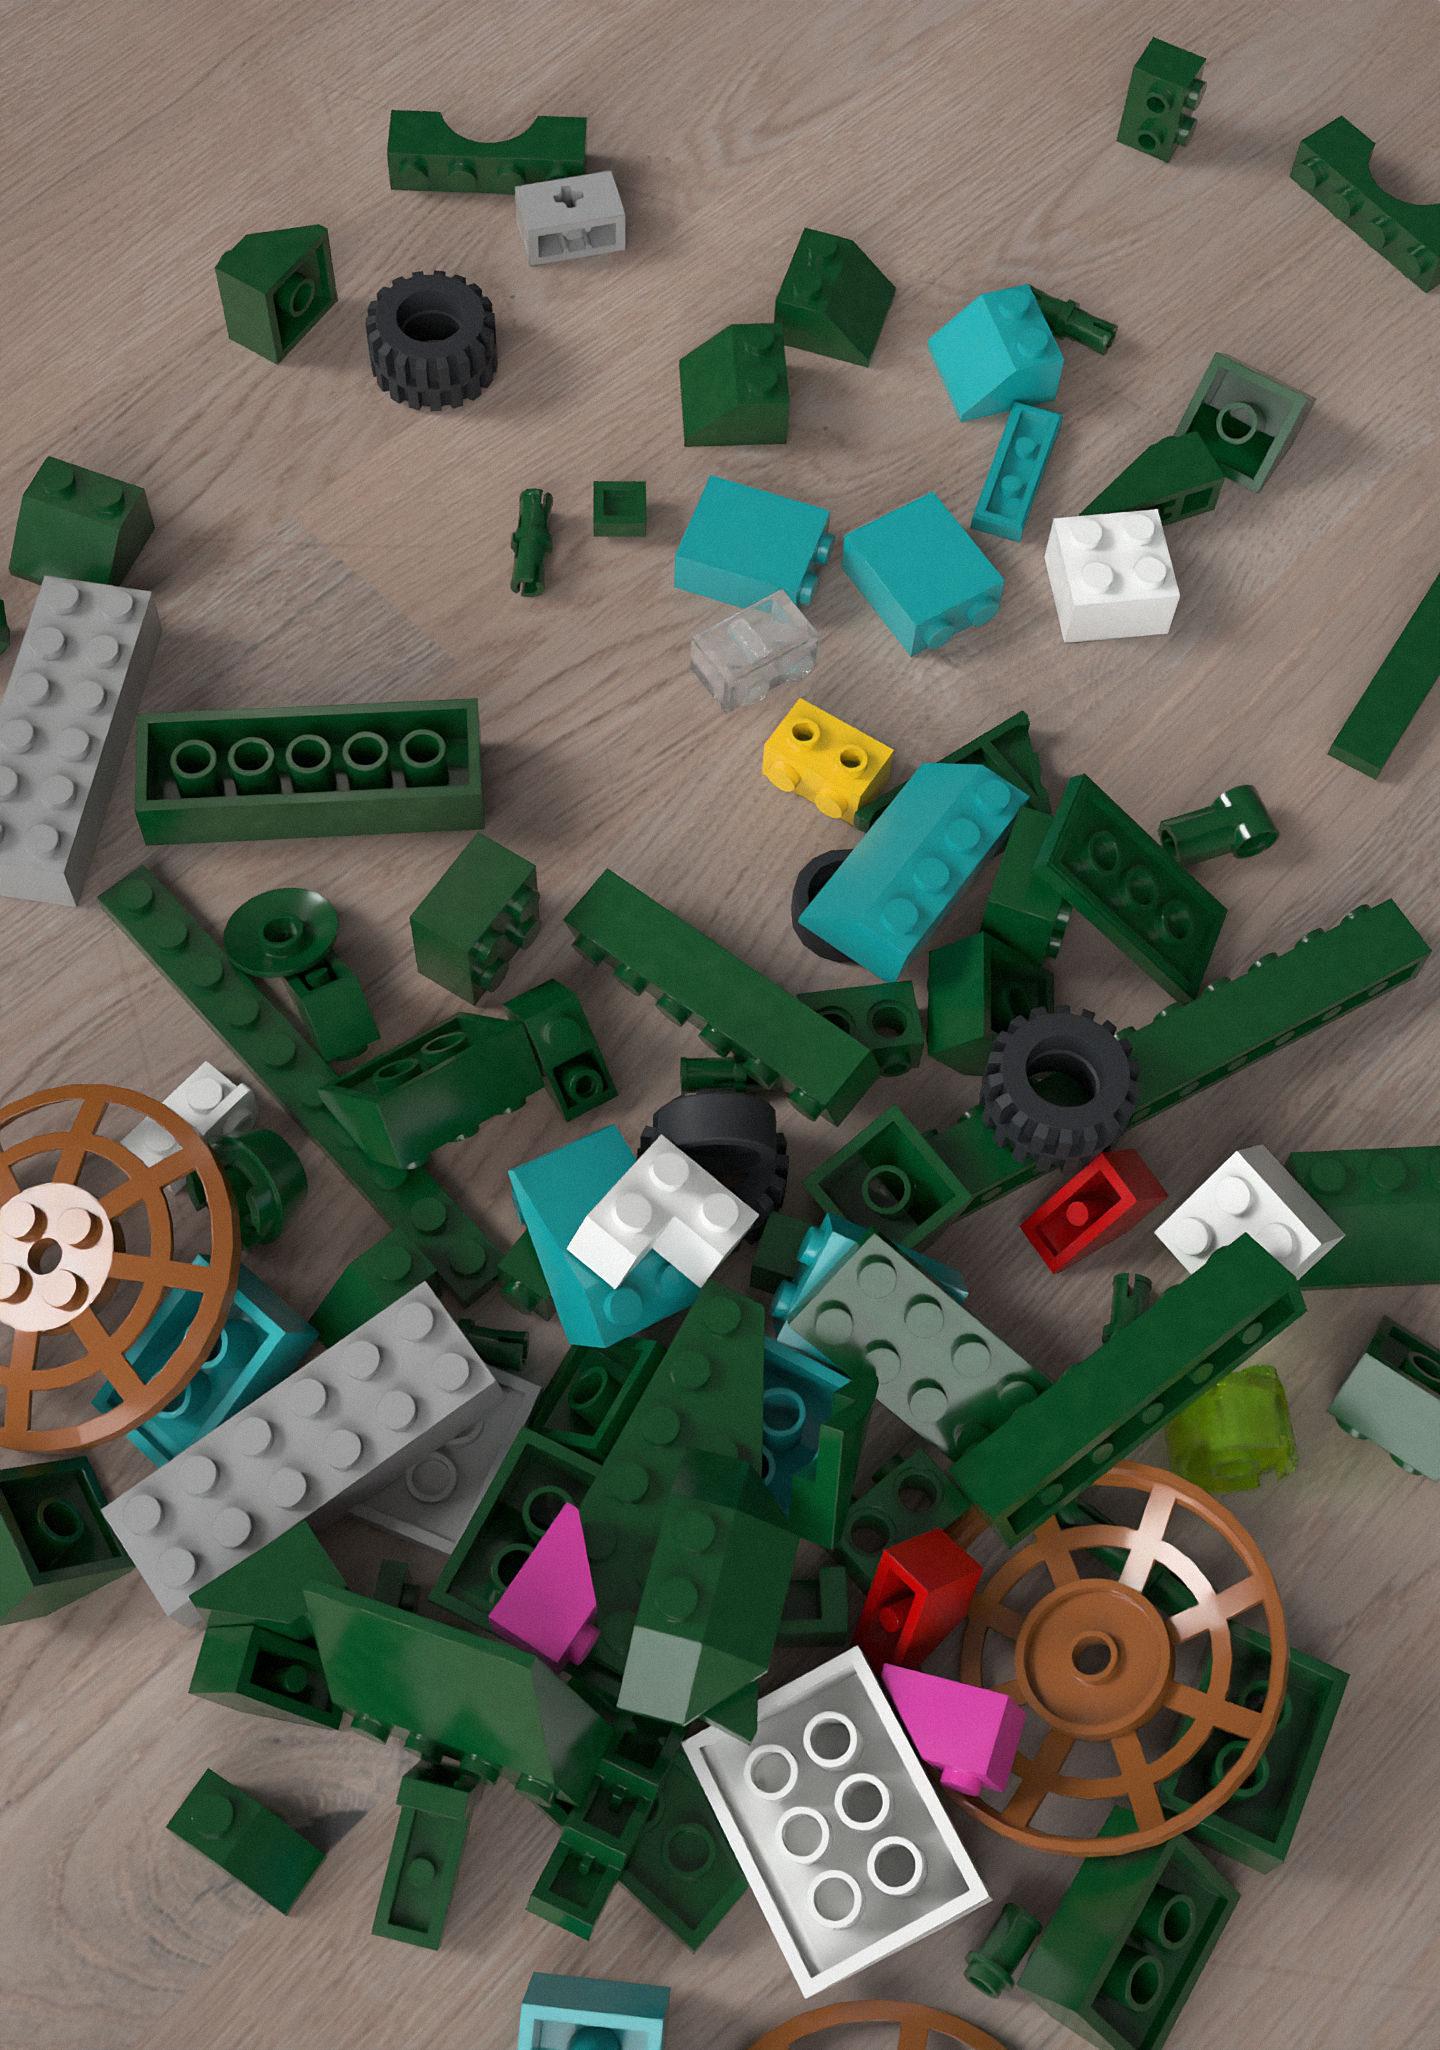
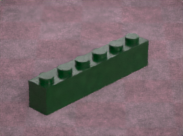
M608 868L563 919L576 938L571 946L585 960L596 967L602 961L616 970L613 973L614 978L627 990L638 997L645 990L658 1000L655 1006L670 1021L680 1027L686 1021L690 1022L701 1030L698 1037L711 1050L723 1058H726L730 1052L735 1054L745 1062L742 1068L753 1080L766 1089H770L774 1083L790 1094L787 1101L799 1113L813 1122L819 1116H822L838 1128L882 1074L872 1051Z
M1244 1232L1231 1244L1218 1248L1210 1255L1206 1264L1182 1283L1175 1284L1165 1290L1158 1301L1133 1322L1126 1323L1117 1328L1104 1345L1084 1361L1077 1362L1068 1367L1060 1379L1035 1400L1019 1406L1013 1412L1010 1419L986 1439L970 1445L962 1453L960 1459L948 1468L962 1494L971 1502L976 1512L1011 1550L1112 1469L1119 1461L1123 1460L1306 1313L1307 1308L1297 1278L1247 1232Z

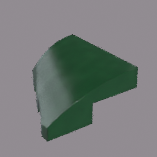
M866 1372L833 1392L831 1417L820 1424L818 1456L793 1474L789 1520L801 1538L830 1550L837 1546L843 1535L857 1469L879 1386V1377Z

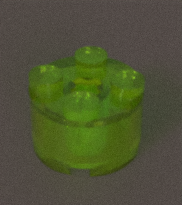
M1255 1365L1247 1367L1241 1372H1231L1163 1427L1170 1472L1181 1478L1188 1479L1189 1482L1199 1486L1208 1494L1237 1493L1260 1488L1258 1476L1276 1470L1277 1480L1279 1481L1292 1474L1299 1465V1455L1284 1384L1278 1380L1277 1369L1270 1365Z

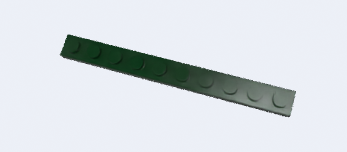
M141 865L97 896L101 909L391 1229L394 1230L398 1226L401 1227L436 1267L440 1283L465 1310L499 1283L497 1265L504 1258V1255L422 1166L410 1170H399L396 1167L369 1159L324 1104L318 1093V1088L339 1076L248 977L230 961L224 951L144 865Z

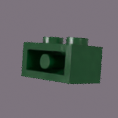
M1153 37L1133 67L1116 141L1167 163L1179 145L1187 147L1198 121L1196 118L1191 117L1192 113L1199 107L1207 88V82L1201 80L1206 58Z

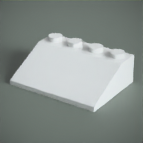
M858 1645L759 1699L757 1734L751 1746L714 1726L706 1728L681 1743L805 1999L935 1933L994 1900L871 1664Z

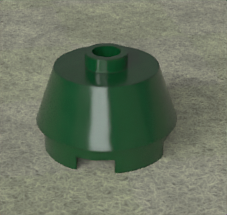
M268 1129L218 1134L209 1137L207 1142L217 1153L232 1184L240 1215L241 1249L248 1250L256 1244L266 1245L274 1242L304 1204L308 1195L307 1177L299 1157L281 1136ZM195 1170L185 1176L190 1199L197 1212L205 1207L209 1210L203 1183Z

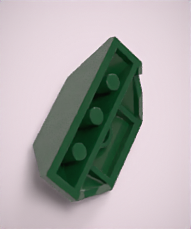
M686 1446L670 1491L635 1621L617 1710L684 1727L698 1718L700 1714L729 1698L768 1672L801 1536L751 1462Z

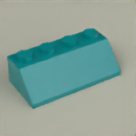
M922 763L801 914L798 923L884 982H897L1011 834L1020 806L1025 807L1030 796L984 765Z

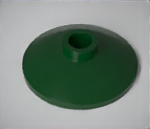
M280 888L261 893L243 903L229 918L224 929L223 943L230 961L243 972L264 978L286 977L311 968L331 951L338 937L339 921L334 907L322 895L302 888Z

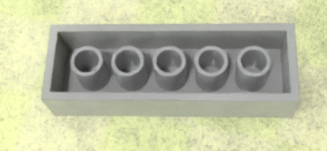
M44 576L0 706V896L76 908L78 906L163 630L152 591Z
M424 1281L101 1509V1512L167 1616L189 1629L202 1620L189 1595L304 1520H306L317 1537L348 1514L347 1510L359 1502L364 1503L406 1473L407 1469L438 1450L506 1401L507 1398L494 1376L429 1285Z

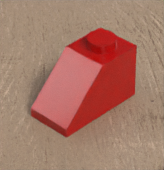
M1135 1149L1102 1152L1019 1227L1051 1272L1058 1274L1130 1231L1167 1199L1169 1195Z
M940 1527L884 1549L850 1647L854 1648L858 1645L866 1655L873 1670L880 1677L885 1663L915 1671L965 1617L983 1567Z

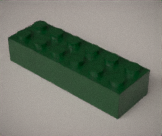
M478 698L137 714L134 812L145 845L485 829Z

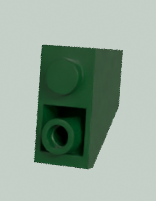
M552 978L502 1004L508 1020L523 1023L545 1084L544 1088L566 1122L619 1096L575 992Z

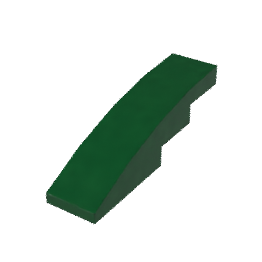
M620 1711L612 1727L615 1730L581 1807L574 1805L563 1826L560 1839L529 1897L526 1911L589 1941L682 1747L681 1743L685 1740L693 1721L681 1727Z

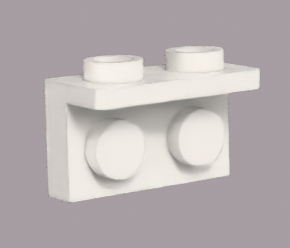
M207 1061L162 1102L195 1126L206 1140L213 1135L251 1130L255 1124L256 1116L260 1113L253 1090L245 1083H241L237 1087ZM148 1116L120 1142L121 1145L139 1157L148 1168L183 1149L168 1131ZM185 1176L166 1188L175 1195L186 1185Z

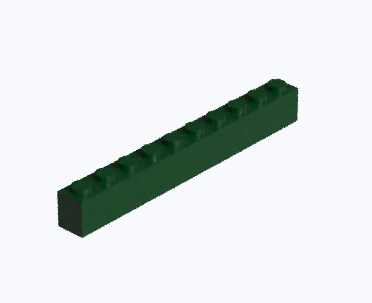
M1392 898L1373 908L1368 904H1364L1348 913L1342 919L1340 925L1327 932L1322 928L1309 932L1295 944L1294 949L1278 956L1276 952H1272L1261 957L1248 969V973L1232 981L1229 977H1223L1213 982L1202 992L1200 998L1185 1006L1181 1001L1170 1004L1154 1017L1152 1023L1136 1030L1133 1026L1122 1029L1114 1037L1117 1040L1125 1037L1128 1039L1133 1047L1129 1059H1138L1141 1070L1136 1081L1141 1083L1139 1097L1124 1133L1413 980L1421 971L1432 950ZM1056 1072L1041 1081H1038L1036 1077L1028 1079L1030 1086L1036 1094L1051 1104L1062 1107H1076L1090 1101L1084 1087L1077 1080L1066 1074ZM979 1105L966 1111L958 1119V1124L941 1133L936 1129H932L921 1134L974 1197V1200L952 1224L1060 1167L1059 1164H1051L1049 1171L1045 1172L1036 1170L1037 1161L1028 1157L1023 1164L1012 1159L1014 1149L1010 1145L1000 1149L993 1141L996 1128H985L982 1120L985 1107Z

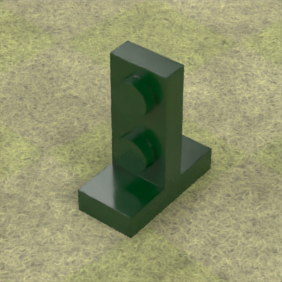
M421 1759L402 1776L396 1804L401 1805L402 1809L371 1931L372 1935L438 1951L441 1947L474 1808L482 1800L485 1788L484 1783L459 1771V1765L441 1761L440 1765H435Z

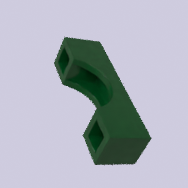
M391 110L387 146L391 190L515 195L516 186L586 175L587 117L537 116L533 124L519 136L506 141L485 143L464 138L454 132L444 121L441 112Z
M1342 115L1301 140L1289 177L1422 291L1428 293L1440 285V203L1432 205L1411 204L1398 200L1383 191L1374 181L1369 169V162L1376 143Z

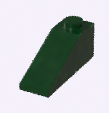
M1198 431L1178 437L1168 436L1150 445L1079 516L1158 509L1161 524L1166 526L1215 510L1225 476Z

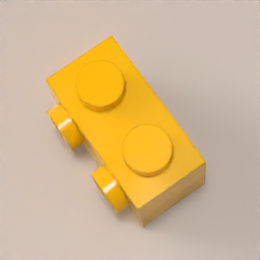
M799 698L764 744L762 774L768 777L777 788L786 792L793 791L811 801L825 815L835 819L841 818L855 826L853 824L855 812L874 801L888 782L894 750Z

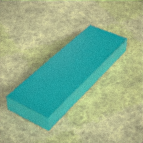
M1014 402L973 513L971 529L1020 543L1064 415Z

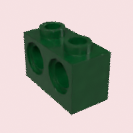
M912 980L797 994L796 998L868 1047L882 1071L880 1076H900L913 1068H919L925 1041ZM887 1027L897 1031L900 1036L886 1038L879 1035L875 1030Z
M921 1447L906 1460L900 1454H896L884 1463L871 1478L876 1485L860 1499H857L852 1494L840 1542L833 1550L823 1547L840 1567L846 1566V1574L866 1597L870 1591L884 1549L938 1527L945 1531L955 1521H960L972 1507L971 1502ZM911 1488L921 1490L930 1499L931 1507L921 1512L912 1511L902 1504L899 1493ZM862 1528L875 1530L883 1538L885 1547L877 1552L862 1551L853 1543L851 1534Z

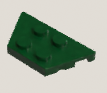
M1023 710L936 762L984 765L1030 796L1025 807L1049 815L1052 813L1047 790L1040 782L1042 770L1038 754L1033 753L1028 733L1030 726L1029 718ZM910 779L857 810L853 820L856 828L867 833ZM1010 835L991 859L1005 851Z

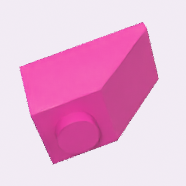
M568 1502L488 1616L494 1632L522 1651L536 1655L558 1675L561 1674L569 1661L579 1666L594 1646L601 1632L600 1629L594 1626L598 1619L597 1604L579 1510Z
M885 1663L881 1677L921 1757L942 1775L940 1784L971 1796H979L981 1787L1004 1793L1027 1715L1009 1695Z

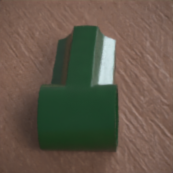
M1242 785L1232 788L1215 799L1211 806L1163 820L1158 828L1161 847L1183 868L1232 853L1238 859L1253 857L1270 848L1279 838V831L1257 789L1253 785Z

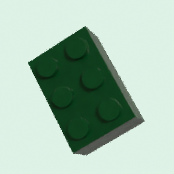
M1230 1619L1227 1622L1232 1639L1233 1668L1230 1690L1226 1701L1261 1713L1268 1692L1271 1666L1270 1637ZM1211 1635L1208 1637L1190 1684L1191 1688L1206 1694L1210 1685L1213 1664ZM1290 1647L1286 1697L1270 1742L1255 1769L1228 1801L1195 1827L1183 1832L1185 1837L1265 1875L1283 1864L1350 1674ZM1179 1713L1164 1754L1180 1741L1191 1728L1195 1719ZM1214 1727L1208 1740L1189 1762L1167 1779L1155 1784L1165 1819L1168 1820L1186 1811L1214 1789L1239 1760L1249 1740Z

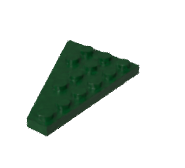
M711 1278L707 1279L578 1508L597 1604L598 1619L594 1626L601 1630L597 1641L586 1657L622 1677L668 1498L686 1446L751 1462L762 1478L765 1306ZM758 1679L700 1714L698 1718L751 1746L757 1734Z

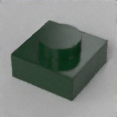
M593 481L594 537H646V481Z
M382 1559L373 1600L416 1614L419 1604L420 1586L412 1584L408 1563Z

